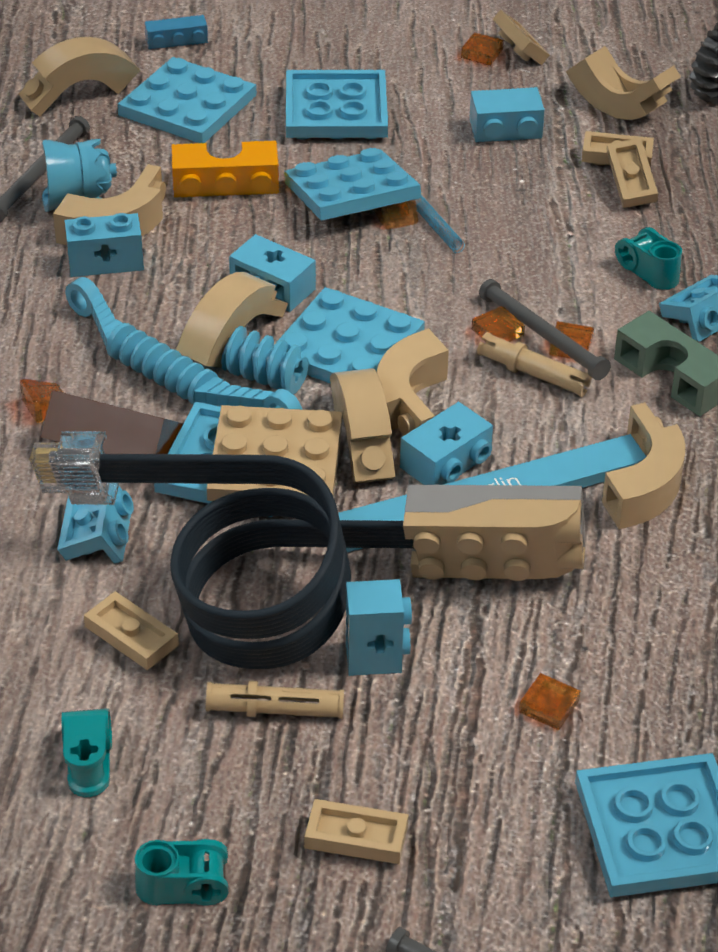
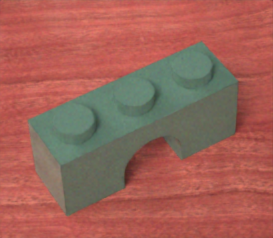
M651 311L645 312L617 329L614 354L616 361L641 378L656 370L674 372L671 398L699 417L718 405V355Z

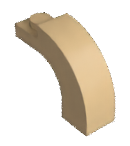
M95 37L68 39L50 47L32 62L39 72L25 84L19 96L32 112L41 117L61 93L76 82L97 80L106 84L119 95L140 72V69L125 52L107 40Z
M606 46L566 71L576 89L592 106L614 118L622 120L641 118L666 103L665 95L672 91L669 84L681 77L673 65L651 80L639 81L633 79L620 69Z
M147 164L135 184L128 191L114 197L88 198L67 193L53 213L56 243L67 245L65 220L83 216L101 217L112 216L118 213H138L141 237L149 233L163 219L162 201L166 193V184L162 182L161 167Z
M246 272L230 274L218 281L200 300L183 330L176 350L205 366L222 368L223 351L227 341L237 327H245L250 320L260 314L283 317L288 303L276 298V285Z
M429 328L409 335L395 343L383 355L377 368L387 402L391 430L399 428L403 436L435 417L416 393L426 387L447 380L449 350Z
M374 368L332 373L330 383L334 411L342 412L353 484L394 479L396 476L390 436L392 435L391 423L384 390L378 373Z
M645 402L630 407L627 435L631 434L647 457L635 465L605 472L602 503L618 529L635 526L660 515L673 503L680 489L685 459V440L678 424L663 427L661 419L654 416Z

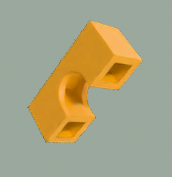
M242 142L241 152L235 157L226 159L211 156L207 151V143L172 144L174 198L279 194L277 142Z

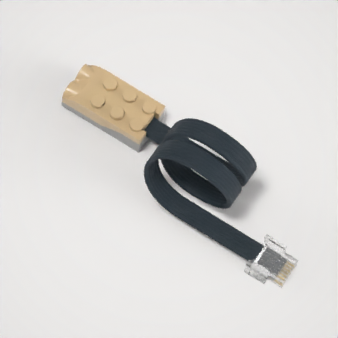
M63 431L59 443L34 442L29 459L42 493H67L73 505H114L119 483L275 484L292 487L304 492L305 494L283 488H255L223 496L207 504L193 515L182 528L173 545L170 559L171 576L193 640L211 658L238 668L273 669L291 665L310 656L330 639L346 611V582H351L350 563L346 548L412 549L410 563L412 576L430 580L439 578L481 580L484 578L523 581L526 579L557 578L572 572L574 569H584L586 532L582 486L408 485L404 521L340 520L334 497L324 480L306 465L281 456L105 454L102 446L107 440L106 432ZM266 516H283L299 519L261 520L242 524L233 527L216 536L197 553L199 548L211 536H213L215 533L222 530L223 528L246 519ZM271 547L327 548L322 564L311 581L296 595L280 604L258 610H229L215 607L199 600L201 591L210 577L221 566L242 554ZM318 612V614L305 626H303L302 628H300L292 634H289L278 639L259 642H247L221 637L225 636L237 639H262L281 635L301 626Z

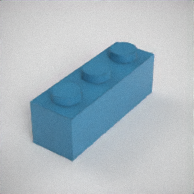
M204 15L145 21V37L149 50L208 43V28Z

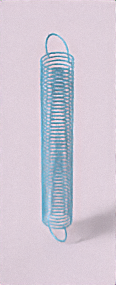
M421 195L417 205L410 202L447 245L450 243L457 250L451 242L456 239L462 241V239ZM451 234L455 239L453 240L451 237L448 239L447 237Z

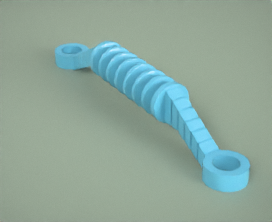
M79 277L67 285L65 294L69 305L80 316H93L106 346L107 354L111 358L120 360L125 366H131L134 371L142 373L148 379H154L155 383L165 386L168 391L177 392L180 398L188 399L192 405L195 402L220 407L221 405L264 408L282 407L285 409L303 410L299 400L288 390L278 389L273 392L237 385L230 386V383L223 381L214 371L205 369L202 364L193 363L192 359L188 356H182L179 351L170 349L165 343H159L156 338L147 336L144 331L136 330L133 325L122 323L115 319L98 287L89 278Z

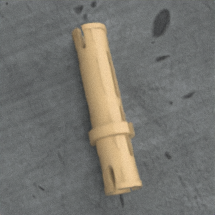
M489 332L482 336L486 343L479 342L478 355L507 365L506 367L509 371L514 373L522 371L573 392L580 397L587 393L584 386L589 387L592 380L588 372H582L528 350L524 343L517 342L514 344Z
M249 681L248 685L207 682L206 711L247 712V717L255 718L256 713L343 718L344 690L258 686V681ZM233 697H238V698H248V699H232V698H233ZM256 699H270V701L256 700ZM280 700L307 701L318 703L282 702Z

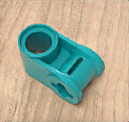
M651 227L641 229L638 235L631 239L622 238L616 242L615 255L623 268L630 270L656 289L669 290L679 284L682 248L677 243L668 240Z
M109 708L62 712L63 757L68 765L67 780L69 789L80 797L97 796L106 790L110 782V750H112Z
M212 839L197 841L152 840L142 844L135 854V890L137 896L143 902L156 906L163 904H197L208 906L222 902L229 893L228 882L224 879V865L228 860L227 847L222 842ZM206 853L209 855V861H204ZM204 884H209L208 891L204 890Z

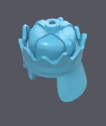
M101 139L75 142V144H65L53 140L42 141L48 187L42 193V202L46 212L57 209L67 193L88 198H101L98 196L105 194L109 190L112 177H117V168L115 163H110L106 150L94 148L101 144Z

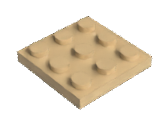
M221 405L213 454L274 455L298 461L315 471L327 484L334 497L342 412ZM207 484V501H214L234 492L255 488H283L305 494L295 488L275 484Z

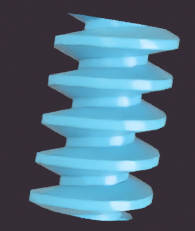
M237 327L227 341L223 351L222 369L224 371L228 370L236 376L242 375L243 378L251 381L255 379L257 383L262 385L269 384L271 388L276 390L285 389L292 394L297 393L304 383L309 369L308 358H301V346L294 344L287 352L288 345L286 341L280 340L274 346V338L272 336L266 335L260 342V332L253 330L247 336L245 327Z

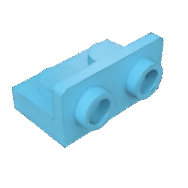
M711 274L660 302L659 307L662 317L678 319L680 323H688L691 337L696 341H702L718 331V275Z
M90 483L69 491L57 548L66 561L82 555L92 554L101 549L105 551L114 564L123 561L125 547L129 540L130 518L134 510L133 501L129 493L122 490L118 483Z

